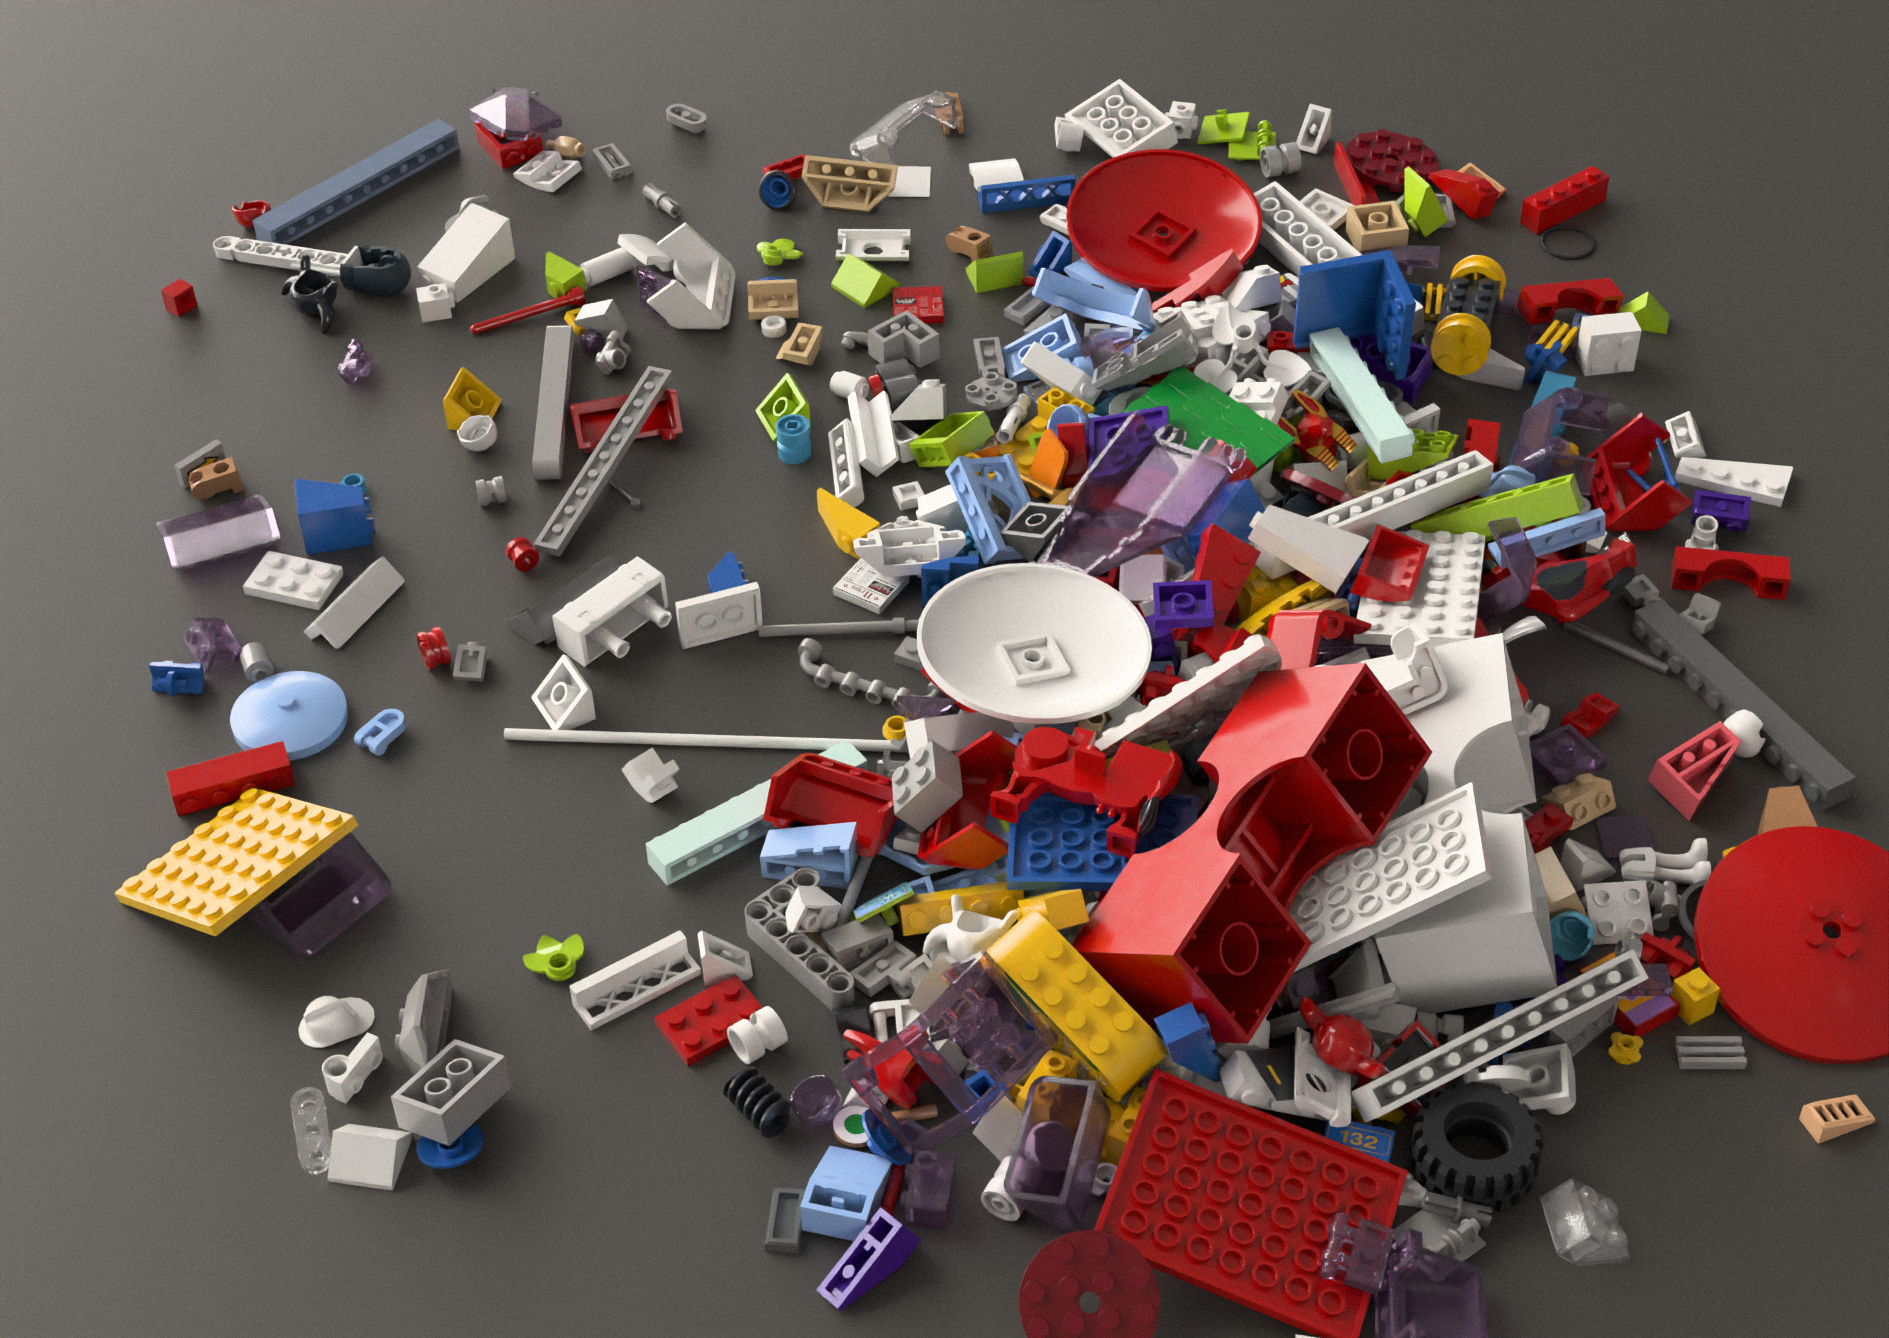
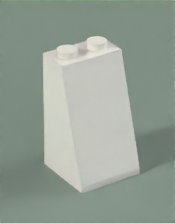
M474 203L470 204L417 266L421 287L446 283L447 292L453 293L454 301L458 303L514 260L515 254L509 218Z

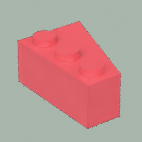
M1719 721L1659 758L1648 781L1690 821L1731 762L1741 740Z

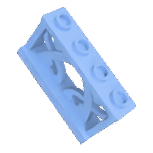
M1005 454L1002 457L968 459L967 456L957 457L945 472L984 564H994L999 560L1024 558L1013 547L1005 546L1000 531L1006 526V523L998 515L992 513L987 504L992 494L1007 504L1011 509L1009 523L1027 502H1031L1011 454ZM989 471L995 472V476L992 478V480L989 479ZM981 472V476L975 475L974 473ZM1048 543L1034 559L1039 558L1050 543Z

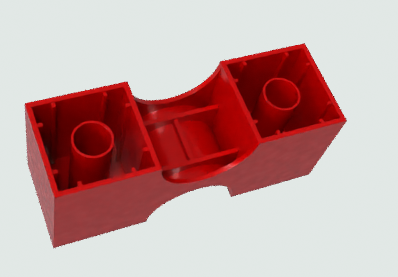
M1366 663L1258 671L1198 759L1199 764L1218 786L1209 807L1188 830L1171 842L1149 852L1133 854L1072 946L1136 1011L1159 1038L1161 1037L1154 1019L1191 1002L1197 1014L1203 1012L1211 1028L1209 1032L1214 1042L1248 1044L1312 944L1289 915V910L1296 894L1318 869L1332 859L1350 850L1372 846L1376 843L1431 756L1432 750Z

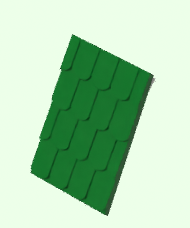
M1181 366L1170 372L1164 380L1152 386L1147 393L1131 402L1121 412L1168 405L1170 411V433L1142 459L1179 484L1217 440L1225 442L1226 450L1241 461L1247 457L1254 463L1257 470L1249 478L1254 488L1266 480L1270 483L1274 459L1294 444L1295 441L1294 437L1267 418H1262L1244 404L1236 402L1210 382H1205L1190 370ZM1206 471L1199 477V485L1206 490L1214 489L1220 482V476L1214 471Z

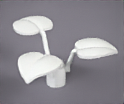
M1227 302L1218 313L1212 332L1214 339L1220 345L1228 346L1233 344L1228 364L1225 366L1220 360L1207 359L1199 363L1193 373L1227 394L1232 390L1234 384L1237 383L1236 373L1229 370L1233 365L1236 353L1245 354L1255 348L1262 364L1267 366L1264 369L1265 379H1277L1282 382L1284 388L1297 384L1311 368L1301 357L1286 350L1273 351L1269 355V361L1266 360L1259 347V342L1254 340L1256 326L1252 318Z

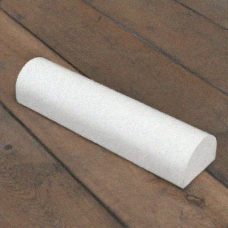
M846 418L828 432L836 497L852 507H856L863 502L864 491L853 423Z

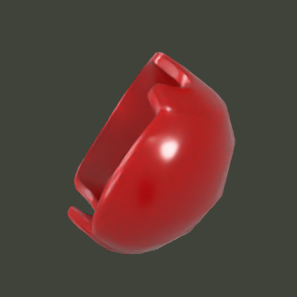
M243 201L240 209L236 205L232 206L235 220L245 228H254L253 220L271 210L270 205L265 201H253L250 203Z

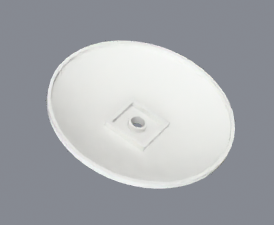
M1004 564L965 574L945 585L929 600L922 611L917 628V649L922 665L932 680L945 693L965 706L983 714L1003 720L1028 724L1074 722L1091 718L1116 707L1131 696L1143 682L1149 669L1152 652L1151 636L1144 618L1137 608L1119 591L1084 573L1045 564Z

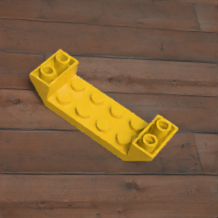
M1054 386L1038 398V415L1016 431L1011 441L1007 444L1001 443L998 445L1000 454L993 457L1011 454L1017 470L1028 475L1034 455L1027 436L1045 431L1052 413L1061 405L1079 406L1087 416L1089 413L1094 414L1095 407ZM971 451L964 455L968 459L982 458ZM989 471L988 473L990 480L995 476L994 471ZM981 472L974 473L976 475L981 476Z

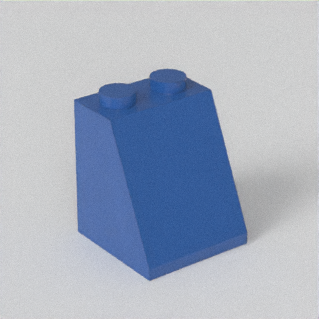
M305 479L294 480L297 514L307 555L372 545L371 534L376 533L373 517L368 518L367 514L372 513L369 497L364 498L362 487Z
M1250 479L1231 481L1225 484L1188 534L1187 538L1190 542L1188 547L1195 558L1199 553L1202 532L1212 523L1245 543L1251 542L1248 537L1253 528L1249 525L1256 513L1259 511L1263 514L1265 509Z

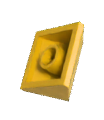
M465 367L459 370L443 400L449 430L458 431L462 423L471 416L489 415L493 418L502 401L497 394Z

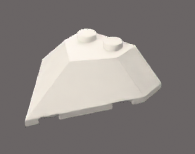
M900 516L896 522H889L867 533V538L853 540L855 553L881 575L890 577L891 580H903L908 575H917V577L921 578V566L923 564L955 557L966 544V538L963 531H946L944 526L921 520L912 521L908 517Z

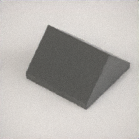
M1027 502L1000 531L1002 539L1030 562L1059 532L1074 512L1073 506Z

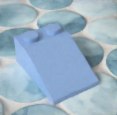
M1066 313L1001 348L1008 377L1013 382L1040 379L1020 364L1033 342L1039 343L1061 358H1068L1070 361H1073L1075 357L1087 355L1080 334Z

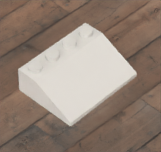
M1121 79L1065 114V118L1072 124L1083 125V133L1112 157L1141 150L1169 149L1178 143L1174 122Z

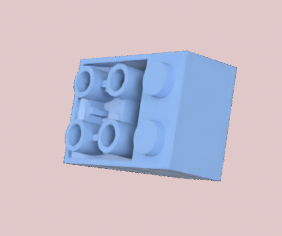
M829 1146L809 1179L800 1205L802 1230L855 1241L880 1208L893 1163L883 1156Z

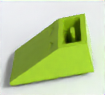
M1412 429L1415 436V444L1412 445V456L1385 463L1379 461L1369 446L1368 478L1390 479L1398 470L1412 473L1449 457L1458 440V435L1451 434L1448 431L1427 433L1421 429Z

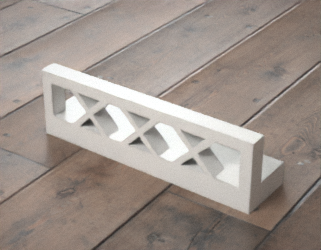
M679 930L570 985L572 1004L592 1031L701 975V968L688 953L686 937ZM682 961L689 968L681 973L671 972V968ZM651 977L661 979L660 984L654 987L643 986L644 981ZM623 991L634 993L633 997L627 1001L615 1000L617 995ZM596 1005L606 1007L605 1012L595 1017H592L587 1011Z

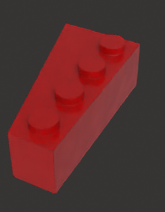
M1212 523L1202 532L1201 545L1196 556L1195 570L1191 581L1211 580L1214 622L1223 625L1261 552ZM1179 628L1177 641H1188L1187 647L1193 650L1191 644L1199 628Z

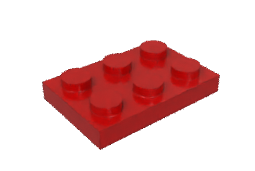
M734 974L655 1016L654 1021L655 1026L688 1067L729 1045L728 1027L742 1019L750 1021L751 1014L763 1007L739 977Z

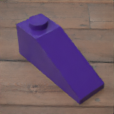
M880 1207L824 1279L817 1291L837 1309L842 1311L900 1268L921 1239Z

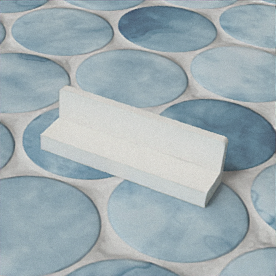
M854 391L848 396V403L853 423L858 463L875 477H878L899 460L888 394L882 391L868 402Z
M384 556L372 563L304 633L311 640L322 634L335 649L340 648L405 582L404 578Z

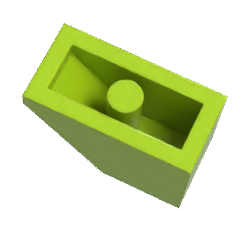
M550 251L546 253L545 275L547 291L553 298L565 296L566 292L570 291V288L581 286L583 292L586 290L583 269Z

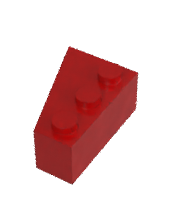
M1468 419L1463 455L1474 450L1478 451L1494 464L1492 472L1498 473L1494 470L1499 471L1501 455L1496 454L1501 423Z

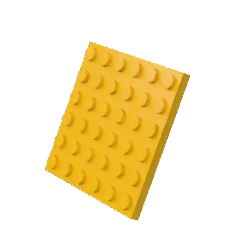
M249 789L234 804L221 809L217 814L218 816L210 822L198 826L194 830V834L186 840L174 844L171 847V851L162 858L150 862L147 865V869L138 876L126 880L123 883V887L115 892V895L122 904L216 937L356 828L358 823L354 815L261 789Z

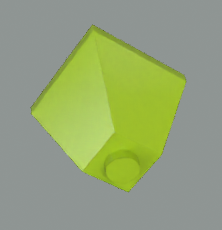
M1408 166L1404 169L1405 212L1409 217L1407 223L1413 232L1419 231L1426 237L1449 220L1431 186Z

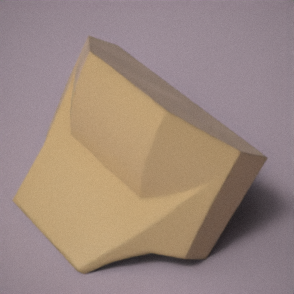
M798 323L791 338L783 343L776 359L812 365L820 350L823 336L822 326Z

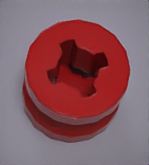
M525 537L513 539L505 550L507 557L513 561V565L521 572L531 570L539 562V553Z

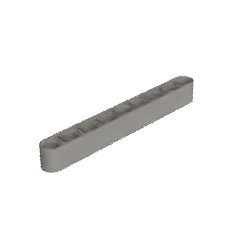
M572 325L546 327L532 460L534 480L561 479L574 348Z

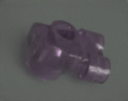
M357 340L350 341L346 349V357L338 366V374L347 384H354L357 378L366 377L369 374V364L373 359L372 355L363 349V344Z

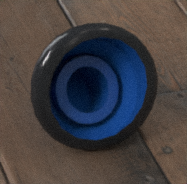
M770 171L760 180L758 187L759 197L768 208L784 210L795 200L796 185L794 180L783 171Z

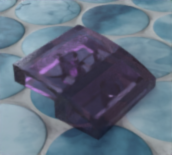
M1118 327L1093 333L1081 339L1080 351L1084 358L1107 346L1113 355L1135 342V330L1133 327Z

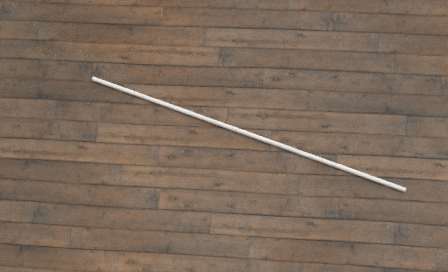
M505 728L504 740L828 750L830 747L848 740L858 751L904 752L891 744L892 740Z

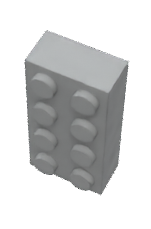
M1614 996L1549 1029L1550 1034L1546 1046L1567 1043L1571 1057H1573L1613 1024L1619 998Z

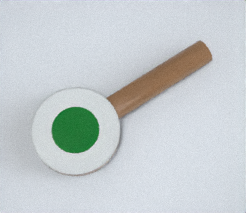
M936 1104L911 1108L910 1110L886 1113V1115L899 1125L937 1117L938 1112ZM854 1105L846 1107L837 1113L833 1121V1131L835 1137L842 1144L849 1147H863L867 1145L868 1137L863 1128L862 1114L869 1108Z

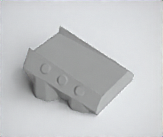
M1368 937L1328 977L1333 980L1337 999L1385 985L1373 938ZM1379 1008L1355 1014L1352 1017L1359 1021L1377 1019Z

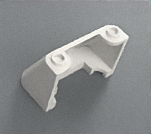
M1414 623L1396 631L1391 638V649L1395 657L1374 665L1370 669L1406 715L1443 698L1447 692L1448 684L1431 640ZM1322 664V665H1317V666H1315V667L1328 666V665H1323V664Z

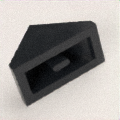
M856 1004L829 1010V1018L844 1064L851 1062L846 1056L850 1049L865 1055L860 1049L844 1039L843 1035L848 1029L872 1037L866 1008Z

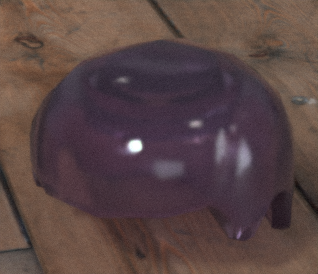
M815 1075L803 1080L793 1090L789 1099L790 1106L795 1115L808 1127H820L831 1122L841 1110V1093L831 1079L825 1075Z

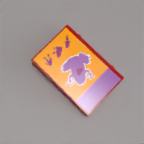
M1615 951L1581 968L1578 974L1581 975L1615 958ZM1648 972L1646 974L1649 979L1616 995L1619 998L1614 1023L1626 1035L1632 1037H1642L1676 1018L1680 1011V1004Z

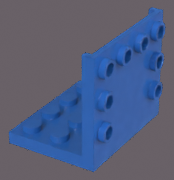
M1391 250L1300 266L1293 344L1296 349L1310 347L1309 334L1339 327L1342 333L1348 336L1349 339L1375 334L1378 350L1385 356L1388 371H1392L1396 380L1406 379L1416 302Z

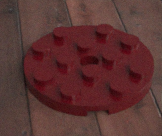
M1379 129L1377 132L1360 133L1348 143L1346 148V154L1359 180L1373 187H1376V183L1390 187L1389 191L1405 192L1404 169L1408 166L1429 185L1433 183L1428 178L1429 173L1437 172L1439 169L1436 153L1423 144L1421 139L1389 132L1385 129Z
M1085 1230L1072 1232L1060 1236L1045 1245L1028 1265L1019 1291V1313L1028 1338H1152L1160 1316V1290L1156 1276L1146 1258L1124 1239L1102 1231ZM1086 1292H1093L1099 1297L1100 1306L1093 1313L1085 1312L1079 1304L1080 1297Z

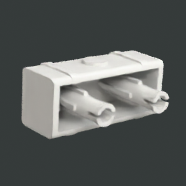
M636 557L629 563L620 566L616 572L582 596L566 604L562 610L552 616L559 649L584 667L607 650L611 651L618 658L624 657L630 649L629 643L623 640L625 637L649 620L656 623L660 628L667 626L671 621V613L665 610L669 605L664 575L641 558Z

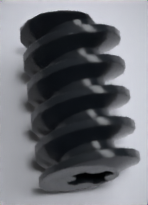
M748 1067L742 1070L726 1083L723 1095L728 1097V1100L733 1105H736V1108L744 1114L747 1120L752 1122V1125L757 1130H760V1133L765 1138L774 1137L786 1128L790 1120L788 1115L790 1103L786 1099H782V1095L778 1091H774L773 1085L766 1083V1078L759 1075L755 1067Z

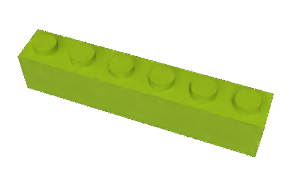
M1573 473L1442 509L1413 521L1411 528L1412 530H1420L1423 533L1447 531L1451 534H1464L1466 532H1475L1485 536V542L1496 539L1498 534L1508 532L1509 535L1524 531L1525 527L1535 525L1538 528L1550 524L1551 520L1558 518L1563 520L1576 516L1581 512L1584 502Z

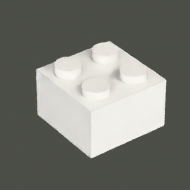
M1632 312L1582 317L1575 358L1584 376L1634 371L1642 330Z

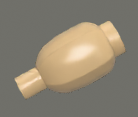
M560 136L555 141L547 140L545 144L547 149L558 151L561 158L576 160L579 157H583L586 151L585 145L578 139L567 136Z

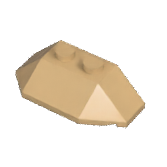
M805 155L802 179L822 207L869 213L895 189L899 167L898 165Z

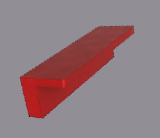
M1336 143L1334 167L1351 203L1355 206L1380 203L1373 187L1358 179L1342 143Z

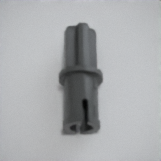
M1426 1192L1422 1200L1424 1212L1451 1218L1453 1223L1474 1218L1481 1227L1487 1229L1492 1216L1488 1215V1213H1492V1207L1463 1201L1462 1196H1458L1455 1199Z

